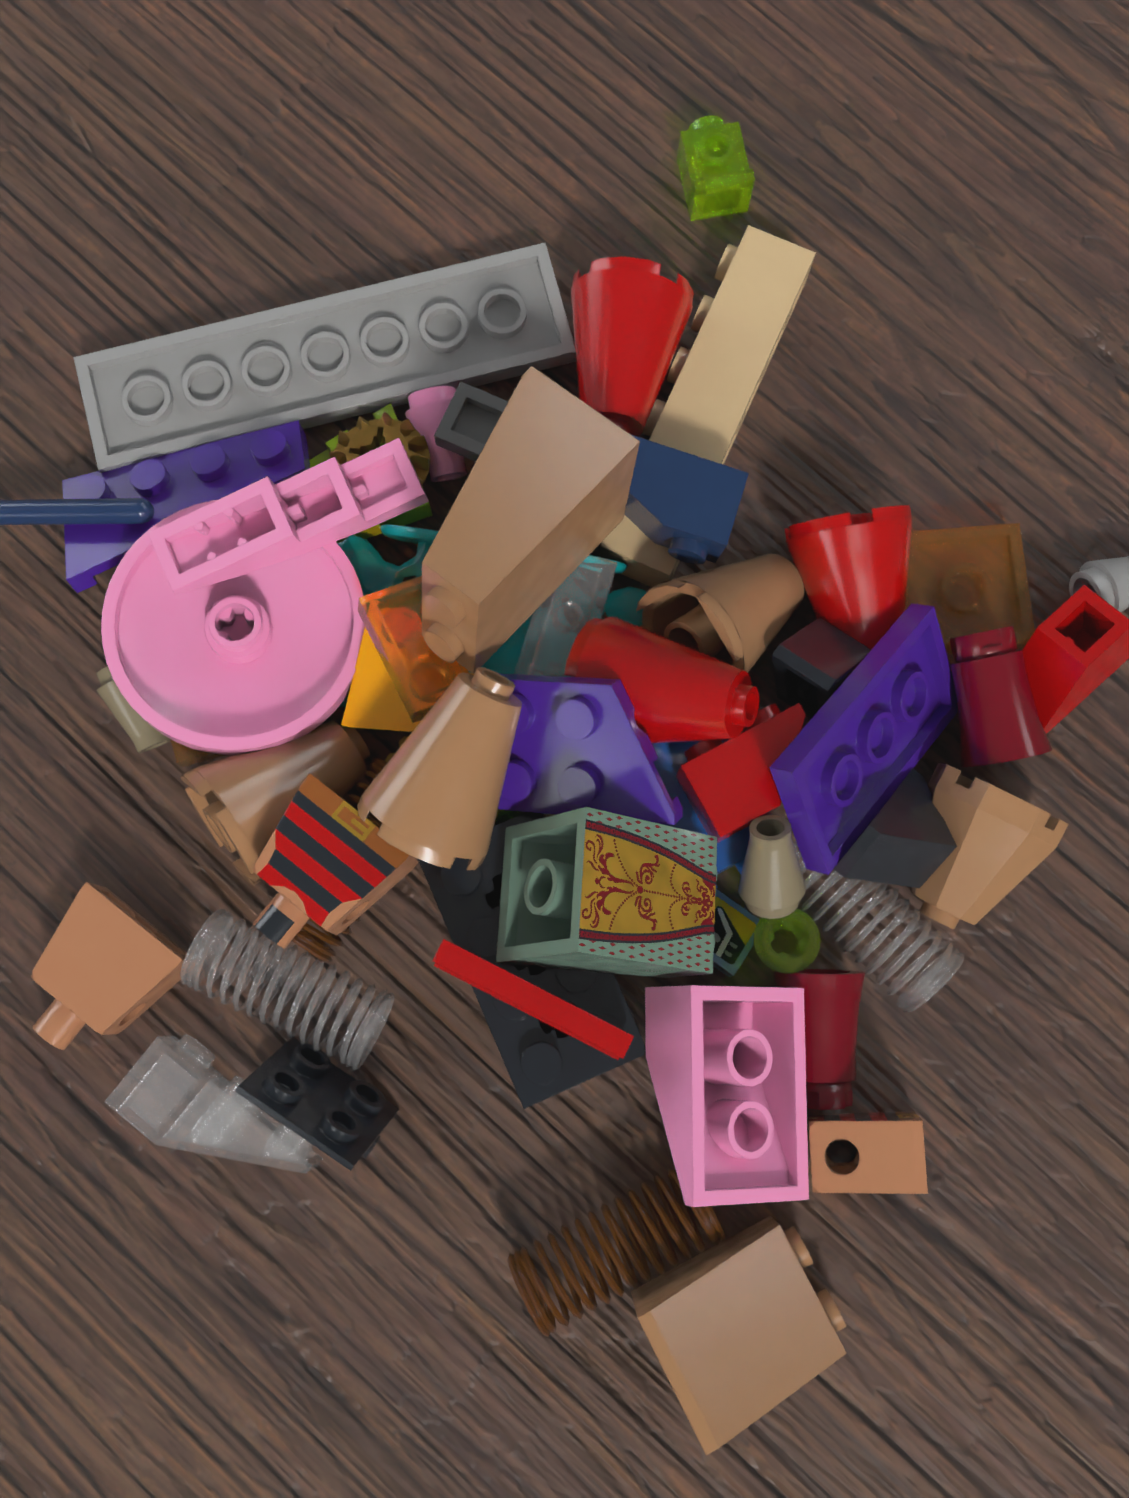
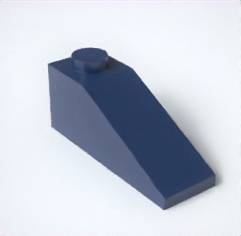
M632 435L640 441L624 515L655 544L669 548L668 553L675 559L697 565L704 564L706 560L716 563L728 544L749 473Z

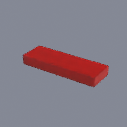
M445 939L442 940L432 960L435 962V967L616 1060H619V1058L624 1059L634 1038L633 1035Z

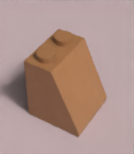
M771 1216L631 1291L637 1318L706 1455L722 1447L847 1354L836 1332L846 1327L840 1311L826 1288L815 1293L803 1270L813 1264L804 1242L794 1226L783 1231L780 1224Z

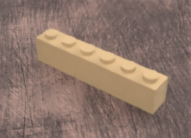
M748 225L738 247L732 244L727 245L715 274V279L722 281L715 298L704 295L691 326V330L698 332L691 350L682 346L678 350L667 378L668 382L675 385L667 402L656 399L643 430V434L650 436L649 441L724 465L806 284L816 252ZM625 515L621 523L600 545L599 557L628 565L627 569L620 574L652 588L661 582L671 580L680 563V560L675 559L668 553L669 548L655 544Z

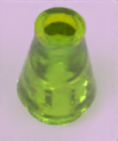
M798 908L790 915L782 918L767 919L761 917L755 927L753 937L754 947L760 960L770 969L780 973H796L810 966L818 955L821 943L816 923L806 912ZM774 934H781L787 938L790 944L788 954L785 952L778 954L773 950L771 942L775 938Z

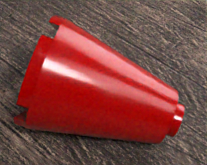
M626 256L600 258L591 262L589 273L581 276L580 270H578L574 274L571 288L579 399L627 433L639 436L643 433L691 315L694 291L688 280L679 273L677 274L676 283L661 276V264Z
M910 505L872 508V513L850 515V512L837 514L793 524L784 529L786 545L794 565L801 576L816 619L821 617L870 649L877 644L906 610L912 531Z
M618 617L593 618L587 621L575 637L566 660L565 676L620 679L635 708V721L638 727L647 733L651 743L733 739L741 734L744 727L752 726L757 717L760 701L759 691L757 687L752 686L748 672Z

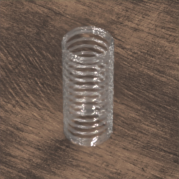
M795 841L793 844L799 860L802 856ZM802 861L799 865L803 874L807 869ZM834 870L801 906V911H806L843 876ZM813 871L804 881L806 890L824 874ZM847 878L830 899L811 917V921H817L833 904L862 880ZM865 881L849 901L824 924L822 932L829 931L856 903L880 886L864 907L834 935L833 942H839L868 912L891 896L873 920L862 928L843 948V953L852 951L881 920L902 906L889 925L855 956L854 964H859L885 940L892 930L913 916L904 931L864 969L865 974H871L893 954L909 935L925 926L915 942L901 952L875 979V985L883 984L902 967L919 946L935 937L928 950L912 962L888 986L886 996H891L909 982L933 954L947 947L945 952L931 962L897 999L896 1006L898 1008H903V1012H912L932 998L953 977L964 962V953H959V948H953L952 941L941 942L942 931L929 932L931 920L919 921L920 909H913L907 912L909 899H900L895 902L899 896V888L885 891L888 884Z
M222 908L211 914L198 931L187 951L180 972L182 985H187L188 988L194 987L197 992L206 990L208 998L219 996L221 1005L233 1002L235 1011H242L246 1008L248 1018H254L259 1015L261 1024L266 1025L273 1022L274 1031H280L286 1027L288 1038L299 1034L301 1044H307L313 1040L314 1051L322 1050L326 1046L328 1058L334 1057L340 1052L341 1064H346L347 1067L352 1066L353 1070L360 1068L371 1052L386 1023L394 1003V993H388V990H383L378 994L367 1011L346 1056L352 1035L375 994L376 985H370L353 1015L346 1034L332 1050L337 1032L362 988L363 978L360 977L354 981L339 1009L332 1029L319 1044L323 1026L338 1004L349 981L350 972L345 971L341 974L326 1001L316 1027L305 1038L309 1021L322 1003L336 975V964L330 965L324 973L310 1000L303 1020L292 1031L294 1018L313 990L322 971L324 961L318 958L312 964L297 992L289 1015L278 1025L281 1011L291 999L306 972L311 959V953L304 952L288 976L297 956V945L290 946L281 958L284 949L276 943L269 949L271 940L264 934L257 941L259 930L255 926H251L245 932V919L237 920L233 924L232 913L226 912ZM238 930L237 936L230 950L225 956L223 962L218 967L220 960L224 954V951L226 950L229 942ZM251 937L243 956L241 957L237 966L233 970L241 951L243 950L245 944ZM262 947L261 952H260V954H259V956H258L256 962L254 963L253 967L251 968L250 972L248 973V971H249V969H250V967H251V964L253 963V961H254V959H255V957H256L258 951H259L260 948ZM271 961L266 973L264 974L269 962ZM225 970L220 988L212 992L213 983ZM240 973L234 993L225 999L226 989ZM208 975L207 982L199 986L198 984H200ZM255 976L247 1000L238 1005L241 993ZM288 976L275 1010L270 1016L265 1018L267 1006L271 1003ZM271 977L261 1005L252 1012L253 1001Z

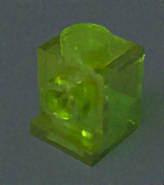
M715 115L698 118L690 124L688 130L680 131L677 162L690 221L748 212L755 177L753 169L749 168L739 121L723 124L722 118Z

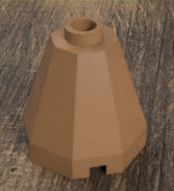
M938 763L927 785L932 794V803L945 820L957 847L920 888L912 887L911 893L924 900L919 910L920 913L955 930L960 919L972 925L977 924L1057 848L1069 824L1058 818L1051 817V814L990 783L976 777L974 780L960 775L961 770L947 764Z

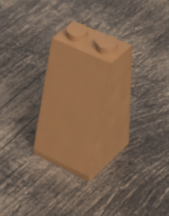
M533 366L522 375L422 561V635L424 640L438 657L449 663H453L456 660L473 674L621 523L625 514L640 444L639 440Z

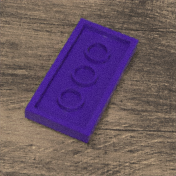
M911 603L769 767L791 824L803 862L808 870L826 875L832 872L908 773L915 767L958 712L953 676L934 606Z

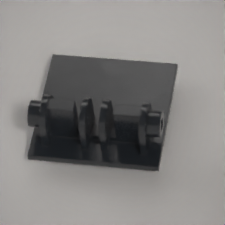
M294 1037L289 1039L239 1084L235 1090L239 1095L350 1171L361 1157L366 1159L379 1141L380 1134L399 1111V1108L385 1100L383 1093L377 1087L366 1081L356 1080L331 1063L330 1058L324 1051L314 1045L302 1043Z

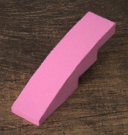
M397 438L342 465L333 457L277 484H274L267 476L149 532L148 536L172 592L178 595L306 554L376 526L429 502L403 443L400 438Z

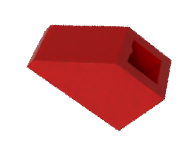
M1083 585L1036 628L1022 650L1029 684L1046 734L1129 659V619L1086 585Z
M776 703L758 711L752 726L744 727L745 732L741 733L737 738L730 739L724 743L721 739L702 740L683 753L687 762L680 766L675 777L708 835L717 837V843L749 827L754 819L763 815H771L781 805V798L769 767L802 730L806 714L800 703L782 712Z

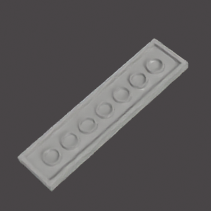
M545 242L73 358L97 467L102 473L187 448L299 420L303 429L375 412L389 403L392 404V407L408 404V396L425 388L452 386L457 389L460 381L476 387L521 376L531 366L541 371L576 362V352Z

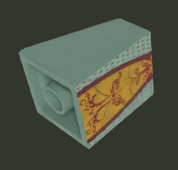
M590 807L506 827L496 962L661 978L713 974L717 837Z

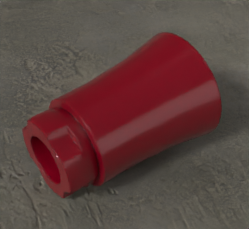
M1008 626L950 638L952 654L957 662L950 664L956 691L960 726V766L975 767L997 764L1052 751L1031 691L1023 651H1015L1017 644L1014 627Z
M811 968L772 970L775 987L804 988L807 1108L839 1110L852 1106L853 1091L851 1081L856 1080L858 1016L865 972L846 969Z

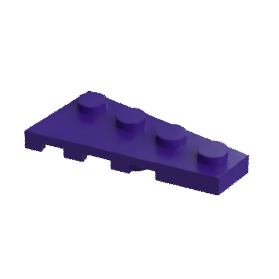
M299 420L187 448L106 472L96 471L62 480L63 499L145 498L154 507L153 518L144 524H65V566L68 583L76 593L98 584L95 575L117 566L126 552L146 531L179 510L195 504L219 500L267 476L274 484H277L309 469L310 461L307 439Z

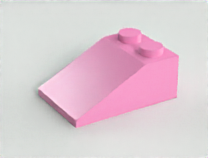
M698 985L645 987L646 1060L685 1206L701 1207L809 1200L804 988Z

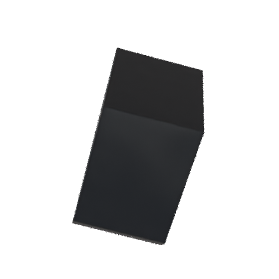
M819 617L782 642L772 654L777 698L791 707L800 703L806 717L812 719L871 649Z
M912 768L885 805L835 866V871L844 878L920 888L953 852L957 845L945 820L932 803V794L921 774Z

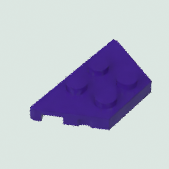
M499 673L515 684L516 687L512 694L522 702L498 806L499 810L557 815L590 807L675 825L683 817V807L678 797L670 798L653 763L658 759V756L647 733L643 732L635 721V708L620 679Z

